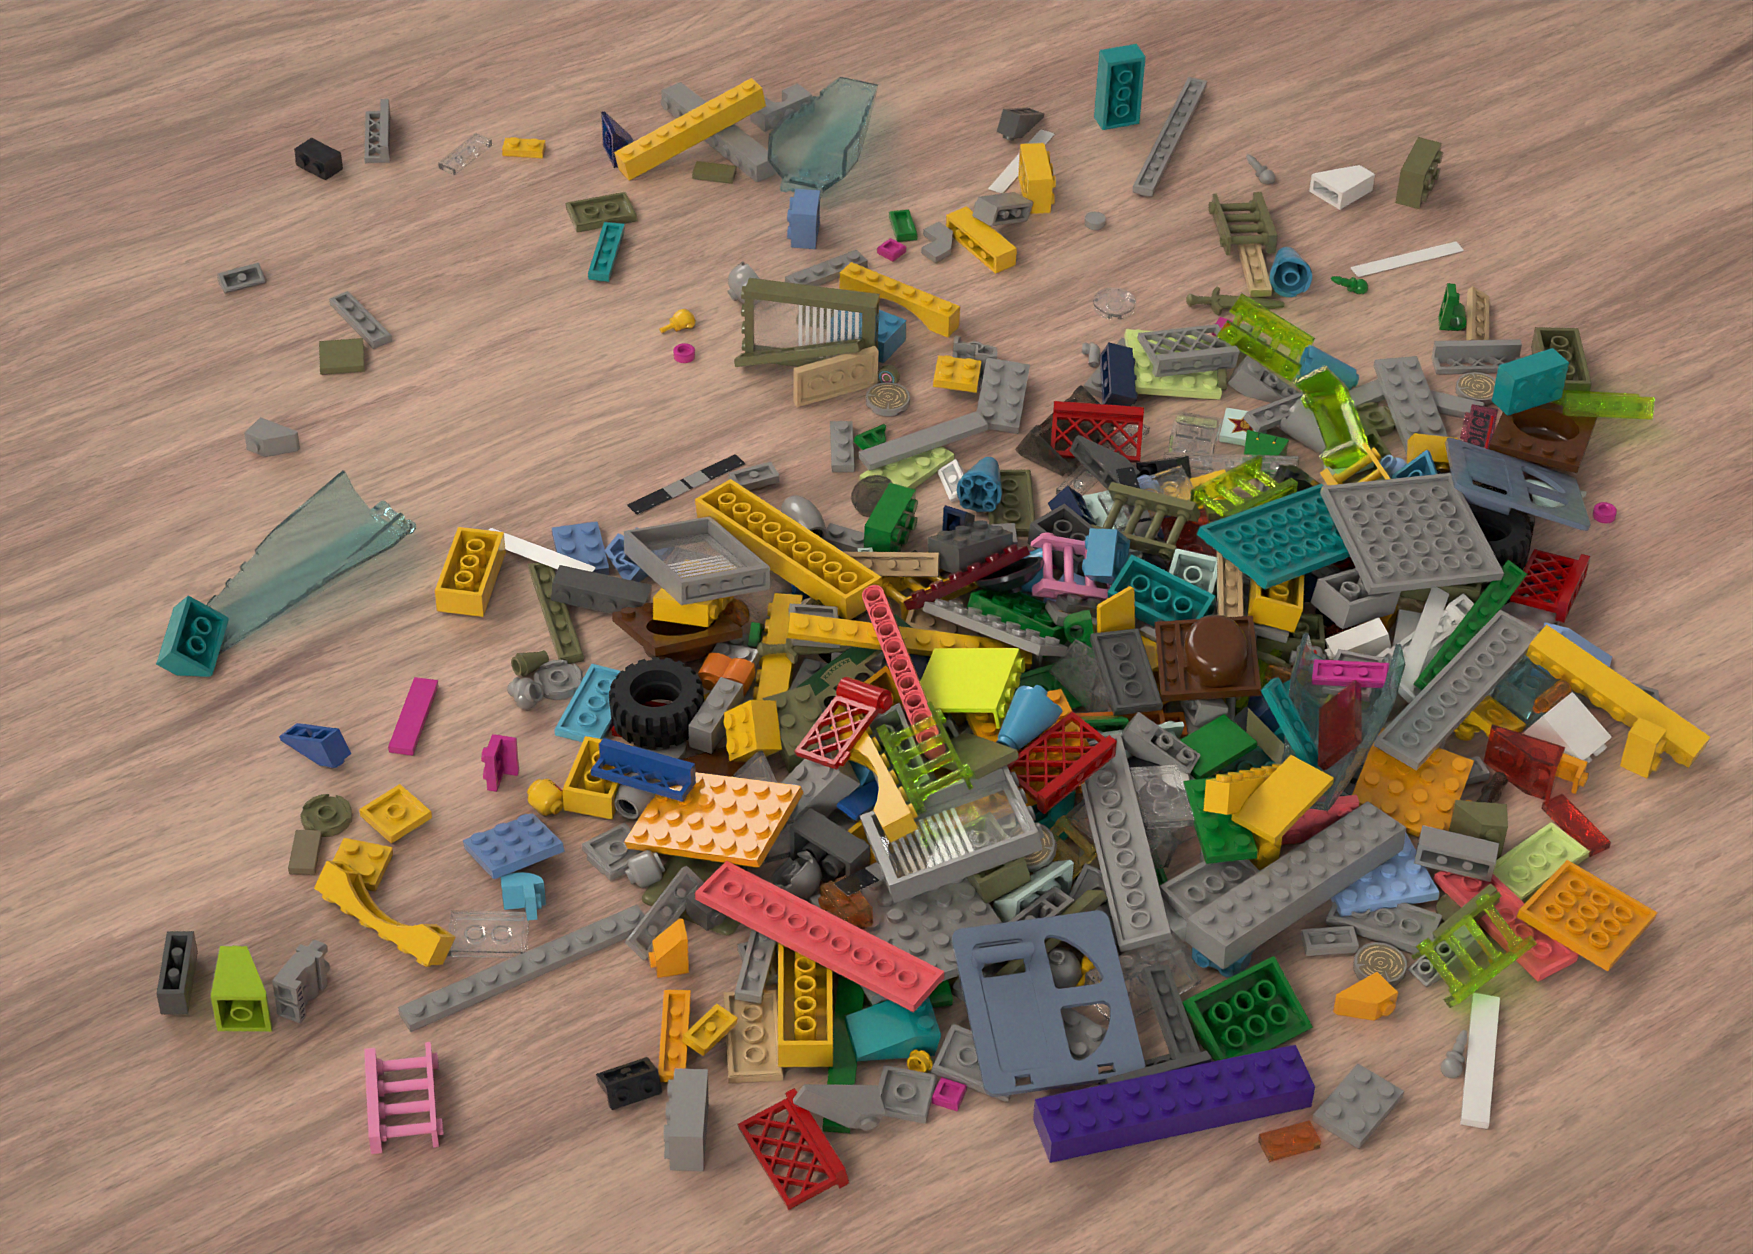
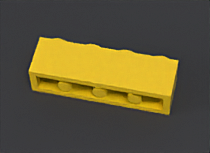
M967 206L946 214V227L953 231V238L995 274L1016 265L1017 248L990 225L973 217V211Z

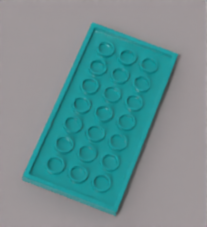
M1323 484L1200 526L1197 533L1208 545L1216 549L1225 559L1232 562L1241 572L1247 574L1257 585L1264 589L1351 557L1320 494L1321 488L1324 486Z

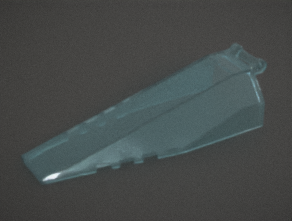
M342 470L276 526L255 549V555L248 562H243L238 574L233 579L229 578L225 582L226 587L218 596L214 595L208 601L207 606L229 617L219 655L383 555L405 536L412 534L416 529V524L410 519L406 520L401 512L398 514L391 509L390 504L386 501H380L370 510L353 488L346 472ZM380 516H387L391 521L387 522Z

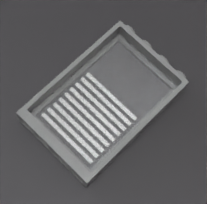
M710 516L624 531V553L681 605L770 589V567Z
M1006 765L978 780L966 777L908 798L909 800L905 803L906 805L910 803L913 805L918 815L914 819L918 829L891 843L874 811L860 815L865 835L894 903L1043 850L1040 840L1044 838L1042 828L1039 823H1034L1036 818L1031 805L1027 807L1025 805L1028 803L1023 788L1019 790L1017 788L1019 781L1015 772L1010 773Z

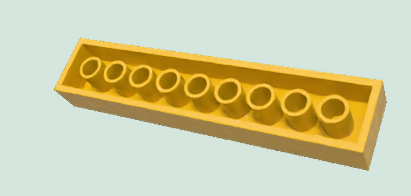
M732 479L695 499L697 519L710 516L765 562L771 571L822 605L837 607L838 615L843 619L851 620L867 610L862 598V593L867 587L878 585L883 589L881 576Z

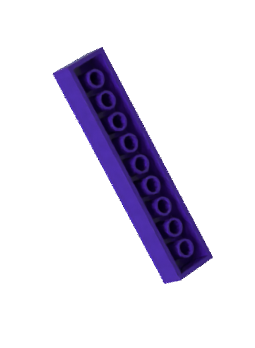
M1295 1044L1037 1098L1034 1102L1033 1121L1049 1163L1310 1108L1312 1107L1315 1085Z

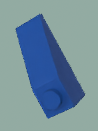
M296 723L279 736L282 742L319 766L336 768L342 765L344 759L352 754L338 728Z

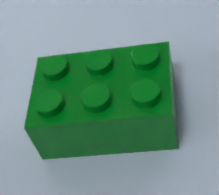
M889 483L864 526V548H872L873 552H901L902 545L907 544L909 533L911 530H915L918 518L915 517L918 507L915 489Z

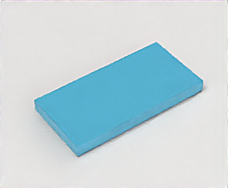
M591 664L555 727V735L583 742L585 736L598 739L606 738L613 726L609 703L610 686L620 671Z

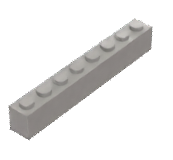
M682 82L661 90V105L664 110H667L675 118L706 103V101ZM735 124L704 140L755 182L776 174V157Z

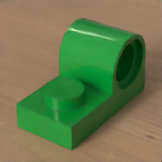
M1447 283L1438 315L1439 330L1460 331L1467 325L1465 307L1459 303L1460 294L1456 292V284Z
M1090 610L1069 614L1063 621L1066 638L1072 643L1081 644L1082 656L1088 657L1089 665L1097 664L1090 641L1091 634H1094ZM1075 625L1081 626L1078 631L1070 630Z

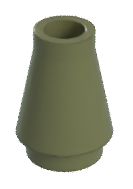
M544 650L540 652L517 653L511 659V666L517 676H527L539 669L544 663L549 662V656Z

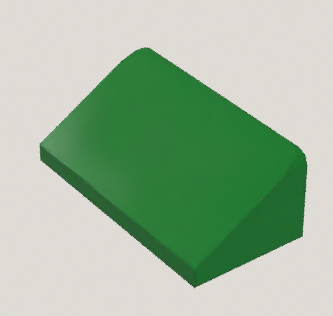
M1120 715L1080 717L1096 731L1102 732L1124 730L1129 722L1128 718Z

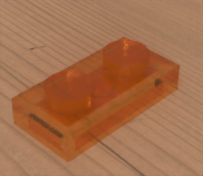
M1310 1120L1260 1133L1258 1137V1142L1269 1162L1316 1150L1321 1146V1140Z

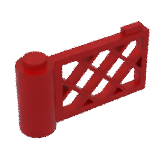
M850 677L842 678L837 686L836 696L795 749L796 756L836 770L839 766H844L851 757L850 751L878 713L884 714L891 708L893 703L891 692ZM839 705L847 708L846 712L834 715ZM862 713L867 714L864 719L854 722L853 716ZM850 719L851 724L837 728L836 722ZM833 725V730L820 734L823 727ZM853 731L850 738L840 741L839 735ZM836 737V743L823 747L822 741ZM819 743V749L810 752L806 751L810 745ZM839 749V753L833 760L826 758V753Z

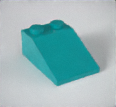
M929 996L915 1012L891 1000H887L845 1016V1023L857 1061L909 1058L910 1052L915 1049L918 1051L923 1050L930 1056H935L941 1033Z

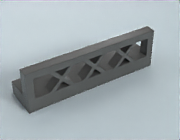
M1208 1051L1172 1060L1170 1054L1145 1060V1068L1106 1078V1082H1099L1098 1084L1104 1085L1209 1063L1212 1059ZM1111 1069L1108 1071L1100 1072L1099 1074L1112 1073L1114 1072V1070Z

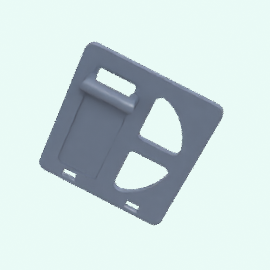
M1447 438L1445 446L1455 489L1463 493L1468 503L1509 515L1511 508L1579 530H1589L1591 523L1577 480L1574 477L1458 439ZM1523 472L1543 480L1557 491L1525 481ZM1472 480L1506 490L1507 494L1504 495L1473 485ZM1528 493L1562 503L1565 506L1545 507L1536 505L1530 501Z
M1097 910L961 928L953 933L952 945L984 1091L989 1096L1000 1097L1106 1082V1078L1145 1068V1061L1109 917L1105 912ZM1048 938H1055L1079 949L1094 964L1100 973L1102 981L1092 985L1063 989L1056 988L1044 941ZM1023 959L1024 973L985 978L982 975L981 970L984 964ZM1105 1004L1110 1009L1108 1030L1102 1043L1087 1058L1080 1061L1073 1059L1070 1054L1061 1010ZM1113 1066L1114 1072L1098 1073V1067ZM1030 1077L1031 1084L1015 1085V1079Z

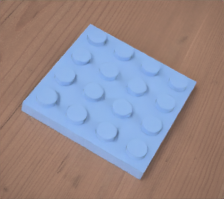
M1405 833L1402 851L1331 898L1332 902L1335 900L1337 904V911L1340 917L1350 916L1354 911L1361 914L1365 913L1367 909H1370V912L1381 908H1395L1400 903L1412 905L1438 900L1439 891L1426 867L1414 864L1416 849L1407 833Z

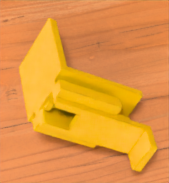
M1129 586L1097 605V633L1135 629V596L1133 587ZM1141 635L1160 694L1156 642Z

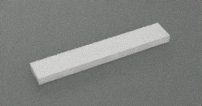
M1473 993L1461 1125L1484 1129L1489 1127L1500 997Z

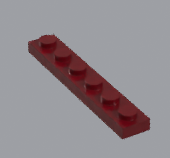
M1017 544L1005 547L1003 549L1004 553L1000 555L994 553L985 557L986 562L984 563L976 562L968 565L967 571L963 573L962 571H957L948 575L949 580L945 582L943 580L933 582L929 585L930 589L926 591L920 589L911 593L912 598L903 601L907 610L920 609L924 607L925 602H934L936 599L943 598L1030 555L1028 547H1017Z

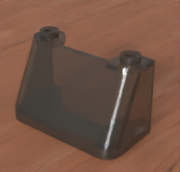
M1082 385L1073 392L1069 399L1064 401L1100 404ZM1052 413L1040 425H1036L1030 430L1016 447L1015 451L1020 456L1062 477L1065 474L1071 476L1077 470L1078 466L1076 464L1079 460L1076 457L1063 458L1057 452L1065 451L1070 447L1063 438L1055 444V450L1051 447ZM1057 419V427L1062 432L1072 426L1067 420ZM1083 421L1078 425L1085 434L1094 428L1089 421ZM1105 423L1101 428L1109 435L1114 431L1115 426L1112 423ZM1073 429L1066 436L1073 443L1076 436L1080 434L1076 429ZM1098 430L1089 436L1097 444L1104 439Z

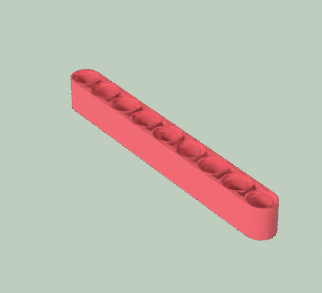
M869 586L863 591L862 598L917 742L927 759H939L945 753V744L889 601L880 586Z

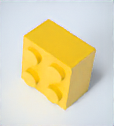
M749 700L724 712V727L726 728L727 736L726 748L729 753V761L755 762L782 750L776 701Z

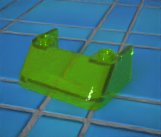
M1326 365L1293 380L1294 385L1303 393L1301 401L1306 409L1309 408L1314 413L1326 447L1323 449L1324 453L1319 455L1325 466L1330 467L1332 470L1348 468L1366 456L1368 453L1361 444L1366 442L1368 447L1369 444L1347 386Z

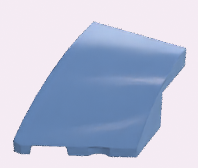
M618 533L605 549V553L622 579L640 582L649 575L624 553V536ZM675 548L655 551L653 553L665 562Z

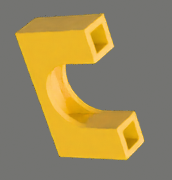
M692 563V564H687V565H681V567L690 566V565H695V564H701V563ZM706 564V565H700V566H694V567H689V568L678 569V571H680V570H686V569H692V568H697V567H703V566H709V565H711V564ZM713 566V567H708V568H702V569H696V570H691V571L679 572L678 574H683V573H688V572H694V571H700V570L711 569V568L722 567V566ZM727 567V568L715 569V570L704 571V572H699V573L687 574V575H682V576H680V577L691 576V575L702 574V573L713 572V571H719V570H724V569H730V568H733V567ZM661 588L653 597V620L709 627L718 618L721 611L725 610L726 605L733 600L734 596L681 605Z

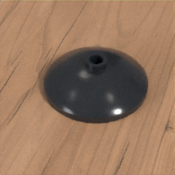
M1028 557L1020 559L975 581V584L980 588L994 592L1008 591L1009 594L1022 590L1021 586L1033 580L1044 565L1043 558Z

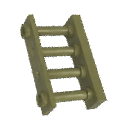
M1253 192V200H1250L1249 203L1220 204L1217 194H1213L1212 202H1209L1208 206L1209 214L1213 216L1220 236V247L1224 248L1226 255H1230L1231 245L1259 243L1265 246L1267 253H1276L1277 232L1262 192ZM1250 211V213L1224 214L1223 212ZM1231 222H1254V224L1227 225V223ZM1256 232H1257L1258 234H1260V235H1249V236H1231L1232 233H1256Z
M1111 482L1108 488L1114 501L1103 527L1091 526L1095 529H1112L1122 506H1134L1135 508L1124 532H1121L1130 540L1129 549L1156 555L1163 560L1170 561L1173 560L1175 550L1177 549L1175 544L1185 522L1189 520L1198 522L1201 514L1196 502ZM1150 510L1156 512L1145 537L1133 535L1143 511ZM1164 516L1177 517L1166 543L1155 541L1154 538Z

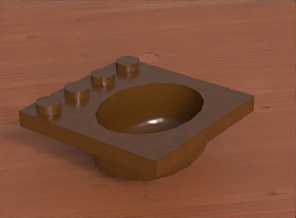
M1550 402L1508 416L1502 412L1490 441L1489 450L1578 473L1598 415Z
M645 603L643 606L636 608L625 607L621 611L612 612V621L642 645L645 653L650 658L659 657L661 660L671 658L674 662H693L708 656L717 643L743 638V629L723 613H720L718 618L709 627L653 620V603Z
M1212 614L1200 619L1155 622L1162 702L1261 696L1253 616L1226 617L1224 615Z

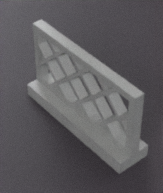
M1218 324L1138 333L1137 337L1153 364L1152 373L1155 377L1215 371L1221 368L1232 369L1236 367L1240 352L1237 346L1230 345ZM1214 332L1217 337H1212L1210 335H1207L1206 333ZM1186 335L1197 337V339L1194 340L1192 338L1187 337ZM1172 337L1174 339H1177V342L1171 341L1167 338ZM1202 339L1212 344L1209 346L1200 341ZM1147 340H1154L1158 343L1153 344L1151 342H1148ZM1180 343H1187L1191 345V348L1181 345ZM1161 344L1171 347L1172 349H1165L1161 347Z

